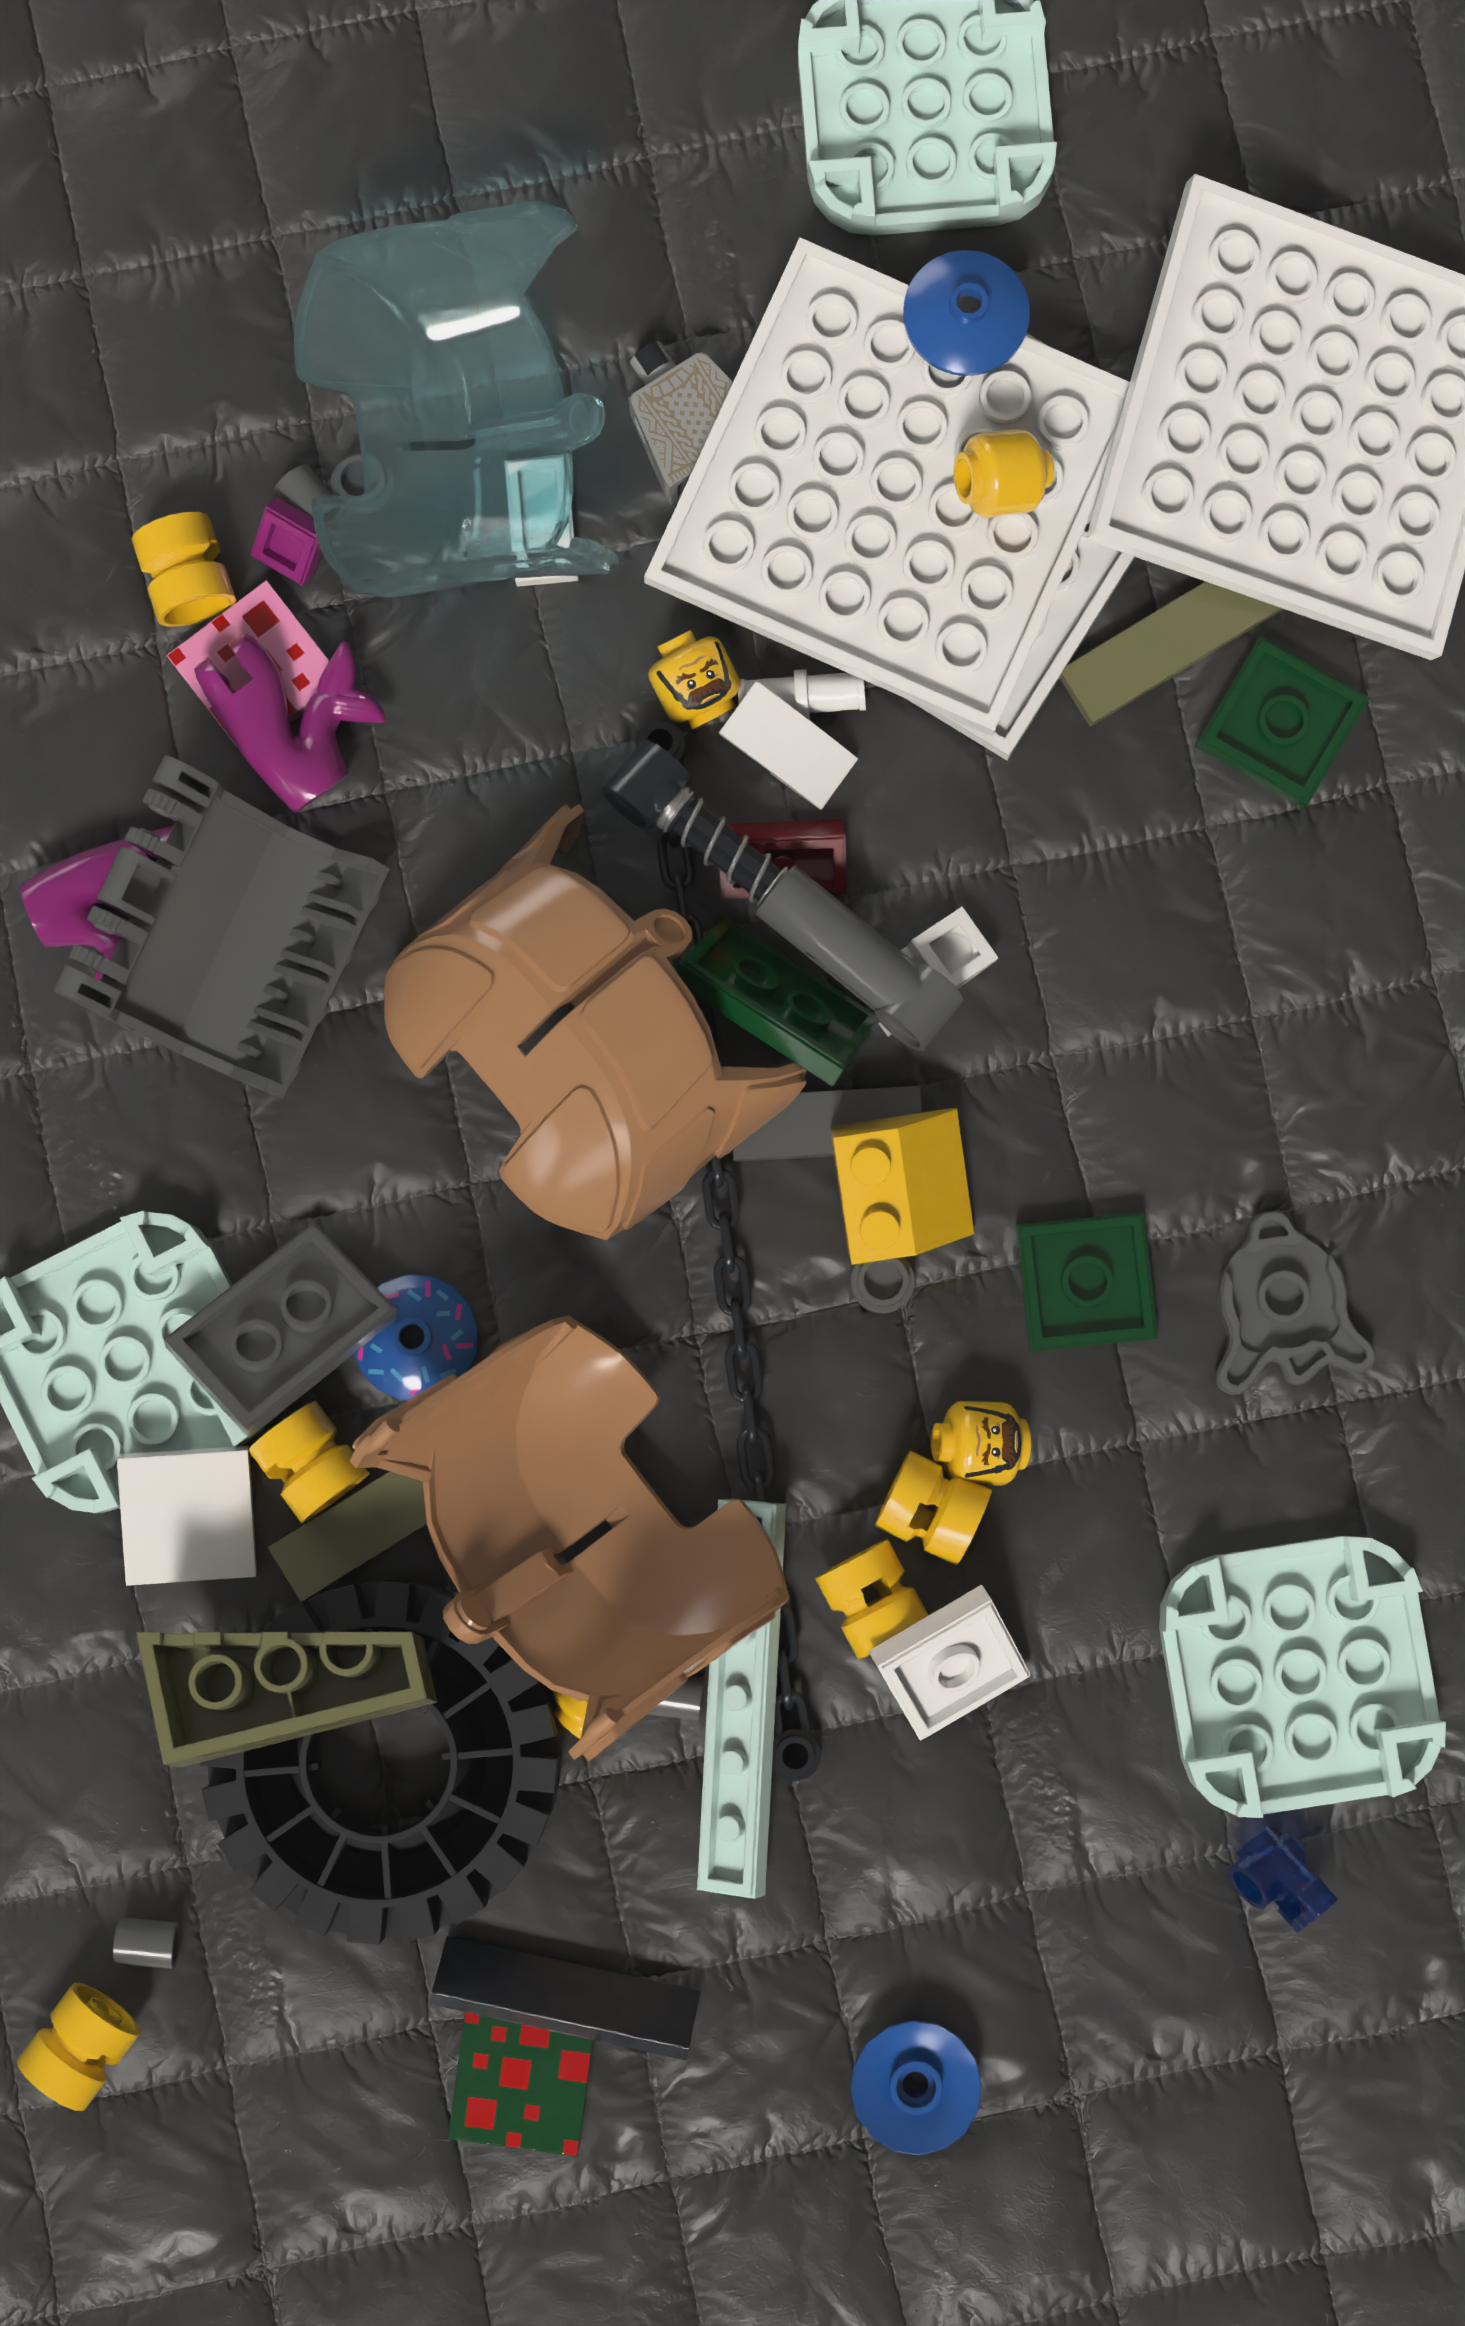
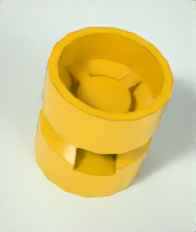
M183 512L168 515L142 526L133 534L131 540L141 571L151 573L152 578H154L147 590L160 625L179 627L196 624L222 614L235 604L236 597L227 569L223 563L214 561L221 550L208 514L202 512Z
M317 1401L305 1405L285 1418L259 1438L248 1450L269 1479L283 1480L284 1486L280 1495L301 1523L310 1520L331 1506L370 1474L366 1468L355 1469L350 1459L354 1452L349 1445L335 1444L333 1440L337 1433V1428Z
M910 1450L894 1479L874 1527L906 1542L918 1536L923 1539L925 1551L957 1566L981 1521L992 1489L961 1478L949 1480L944 1477L942 1465ZM934 1504L936 1506L934 1511L927 1509L925 1505Z
M888 1539L855 1554L815 1577L831 1610L844 1612L846 1618L841 1628L858 1659L869 1656V1650L929 1616L915 1589L912 1587H902L900 1579L905 1570ZM872 1584L880 1597L866 1604L861 1589Z
M75 1982L50 2014L54 2027L52 2029L41 2028L17 2059V2066L24 2077L47 2097L72 2110L84 2111L108 2079L105 2069L106 2064L117 2065L120 2063L142 2032L135 2019L110 1997L93 1987Z

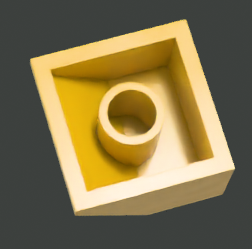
M957 1108L830 1126L847 1248L852 1265L918 1255L974 1234Z

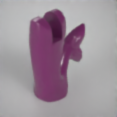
M244 633L229 641L228 644L238 657L241 667L246 673L249 672L253 680L235 692L230 686L229 679L218 670L208 657L194 668L195 675L214 713L241 754L275 794L296 813L349 775L337 742L336 729L341 721L385 723L386 717L381 705L374 697L355 687L356 661L349 645L342 641L324 669L316 692L311 696L305 707L298 736L295 737L291 730L286 693L280 671L266 649L255 638Z
M173 826L151 832L158 835L160 840L166 842ZM121 839L78 853L25 881L19 886L21 897L29 919L42 944L46 948L73 946L75 944L93 946L103 953L105 958L110 960L120 937L97 929L92 922L87 920V917L93 906L96 907L97 904L102 903L96 898L120 847H124L154 862H157L158 859ZM95 972L94 978L101 981L103 975Z

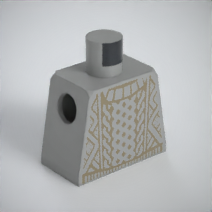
M656 341L638 351L630 361V364L645 386L634 392L628 400L632 421L665 497L670 505L680 499L733 382L704 352L696 353L679 365H676L660 341Z

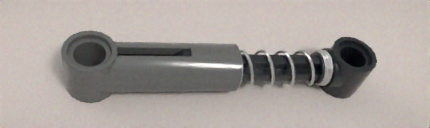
M649 740L641 741L601 788L602 794L614 809L631 823L642 829L650 830L657 825L664 832H675L681 837L682 847L692 846L704 856L705 866L714 864L727 875L726 882L728 884H739L749 892L750 902L759 901L757 904L758 910L755 915L873 1009L878 1021L893 1036L915 1050L925 1051L964 1003L962 994L954 984L929 965L919 961L914 962L796 865L788 870V867L780 870L770 861L771 853L762 855L747 843L748 835L740 837L725 825L726 817L718 819L702 806L703 798L697 799L694 796V792L690 791L688 787L691 782L690 776L678 760L659 745Z

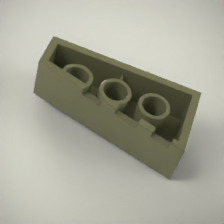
M136 1632L163 1765L185 1767L438 1702L424 1638L413 1632Z

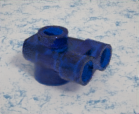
M1268 1826L1236 1852L1240 1859L1228 1869L1231 1883L1245 1901L1258 1909H1265L1274 1901L1279 1907L1277 1911L1296 1933H1299L1309 1923L1315 1921L1338 1901V1898L1319 1876L1315 1878L1304 1866L1307 1862V1857L1301 1845L1287 1833L1281 1832L1275 1835Z

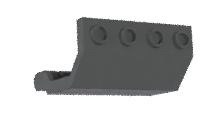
M164 755L152 782L184 800L185 803L183 804L157 790L148 789L143 803L149 806L153 812L175 821L169 837L165 842L160 840L159 836L144 828L130 827L124 840L158 860L154 862L132 850L120 847L96 899L129 916L130 919L126 921L95 906L92 907L87 917V920L92 922L97 929L120 937L119 943L110 960L105 958L103 953L88 946L81 947L75 944L69 958L103 975L100 981L65 965L53 992L175 1053L283 1099L290 1083L295 1079L300 1070L301 1059L317 1025L323 1020L327 1012L328 1001L341 973L354 954L355 943L367 917L380 898L381 887L390 868L373 858L335 848L290 828L227 792L219 782L180 760Z

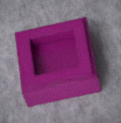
M276 497L265 507L250 555L304 586L314 577L330 528Z

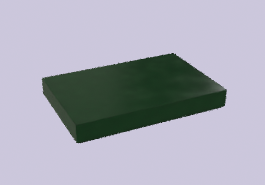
M722 917L678 964L675 970L694 997L831 1086L837 1082L880 1023L873 1012L728 918Z

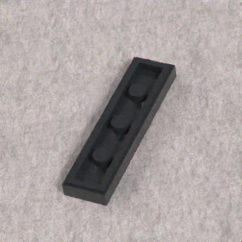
M446 1936L431 1993L430 2004L687 2060L701 1991Z

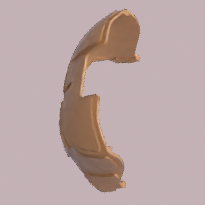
M565 804L494 877L486 881L419 935L395 958L385 976L384 1018L391 1043L401 1059L417 1078L427 1076L450 1051H456L463 1056L516 1119L520 1126V1137L505 1158L500 1168V1177L525 1205L537 1215L556 1225L608 1240L621 1231L632 1228L669 1201L715 1156L717 1158L724 1157L787 1108L806 1085V1080L804 1079L806 1069L796 1062L779 1068L728 1067L720 1065L710 1027L694 996L669 963L679 957L692 940V930L688 922L677 912L665 908L653 910L634 921L600 888L575 872L550 865L556 850L565 853L570 851L579 837L581 824L584 821L585 810L579 804L572 809ZM571 1002L575 1009L566 1015L525 1055L519 1047L559 1007Z
M567 1315L552 1319L503 1343L485 1360L461 1376L457 1377L455 1374H452L379 1417L354 1442L352 1446L354 1453L350 1462L355 1469L377 1467L423 1481L427 1526L439 1559L459 1591V1594L443 1608V1619L449 1630L458 1639L468 1644H478L493 1637L525 1672L549 1689L579 1701L588 1702L581 1738L568 1753L574 1760L584 1755L589 1762L683 1685L689 1676L700 1671L776 1617L774 1613L789 1600V1595L776 1549L744 1501L734 1499L728 1502L695 1527L681 1525L624 1450L626 1438L658 1405L660 1400L659 1392L620 1349ZM604 1520L612 1527L608 1533L570 1562L561 1565L555 1558Z

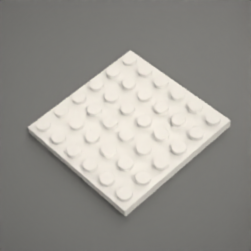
M1194 174L1185 184L1086 540L1429 660L1442 656L1465 571V275Z
M799 238L645 573L644 582L962 724L993 736L1096 505L1130 382L1026 336L1014 356L993 371L974 376H959L943 372L927 363L915 351L906 334L903 321V306L909 285ZM960 308V310H962L965 313H971L967 310ZM1025 429L1036 437L1042 449L1049 451L1054 465L1053 482L1050 487L1045 488L1044 497L1035 510L1023 514L983 518L972 511L969 504L962 503L957 495L953 478L955 458L958 453L963 452L969 439L980 433Z

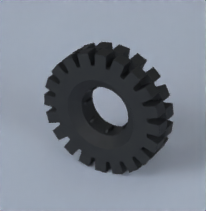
M391 1580L359 1582L322 1592L320 1595L297 1603L273 1618L274 1622L262 1631L289 1633L413 1632L424 1638L438 1702L422 1706L419 1712L424 1715L429 1710L440 1723L449 1745V1750L442 1752V1759H450L451 1764L448 1783L440 1801H437L431 1797L425 1804L432 1811L427 1816L401 1828L392 1829L391 1821H385L381 1824V1829H373L356 1824L341 1815L345 1808L340 1804L335 1809L329 1803L320 1788L315 1770H319L322 1767V1760L314 1761L318 1733L200 1763V1766L208 1767L209 1785L201 1789L208 1821H218L224 1839L217 1844L233 1871L235 1872L242 1867L254 1881V1885L249 1889L273 1911L282 1906L297 1916L294 1922L295 1925L319 1935L325 1936L331 1930L347 1934V1942L380 1945L385 1938L402 1937V1942L404 1943L435 1935L439 1928L453 1922L457 1926L484 1909L495 1895L507 1888L523 1869L534 1848L539 1843L548 1818L553 1812L560 1782L558 1779V1767L562 1753L560 1727L555 1724L551 1707L554 1701L547 1686L525 1672L493 1637L478 1644H468L458 1639L449 1630L443 1619V1608L454 1598V1596L445 1593L443 1588L414 1581L410 1583L391 1582Z

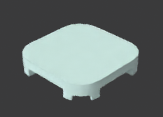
M819 0L813 4L806 18H801L798 41V71L808 184L814 204L829 222L849 233L874 236L988 227L1019 220L1039 205L1051 183L1057 142H1054L1044 38L1046 19L1040 0L1035 2L1033 0Z
M141 1211L120 1217L121 1222L11 1278L4 1276L0 1279V1403L36 1474L32 1478L46 1498H51L71 1510L104 1513L120 1508L117 1457L119 1454L239 1447L247 1444L264 1429V1427L248 1438L165 1347L164 1339L232 1286L214 1247L200 1229L171 1214Z
M1327 1537L1213 1555L1188 1564L1170 1581L1160 1603L1159 1631L1180 1756L1190 1783L1208 1802L1237 1817L1263 1818V1814L1389 1795L1393 1798L1416 1789L1415 1785L1432 1770L1441 1747L1445 1748L1446 1722L1440 1720L1418 1595V1592H1423L1415 1569L1410 1567L1393 1548L1369 1537Z

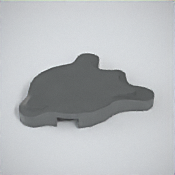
M1278 1211L1263 1212L1252 1220L1247 1239L1229 1259L1220 1277L1217 1290L1219 1314L1227 1333V1347L1215 1372V1383L1222 1392L1237 1395L1246 1392L1269 1362L1279 1364L1286 1382L1297 1386L1307 1383L1326 1365H1334L1350 1373H1363L1370 1369L1376 1361V1351L1373 1345L1356 1330L1350 1320L1347 1309L1348 1291L1338 1263L1332 1255L1326 1254L1318 1245L1307 1240L1308 1237L1295 1229L1289 1217Z

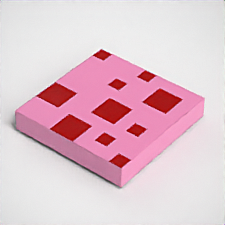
M266 580L166 655L225 732L226 730L214 713L196 678L194 668L208 657L218 670L229 679L230 686L235 692L253 680L249 672L246 673L241 667L238 657L228 644L229 641L246 633L255 638L272 657L283 679L290 723L304 713L305 707L311 696L316 692L319 679L329 663L323 652Z

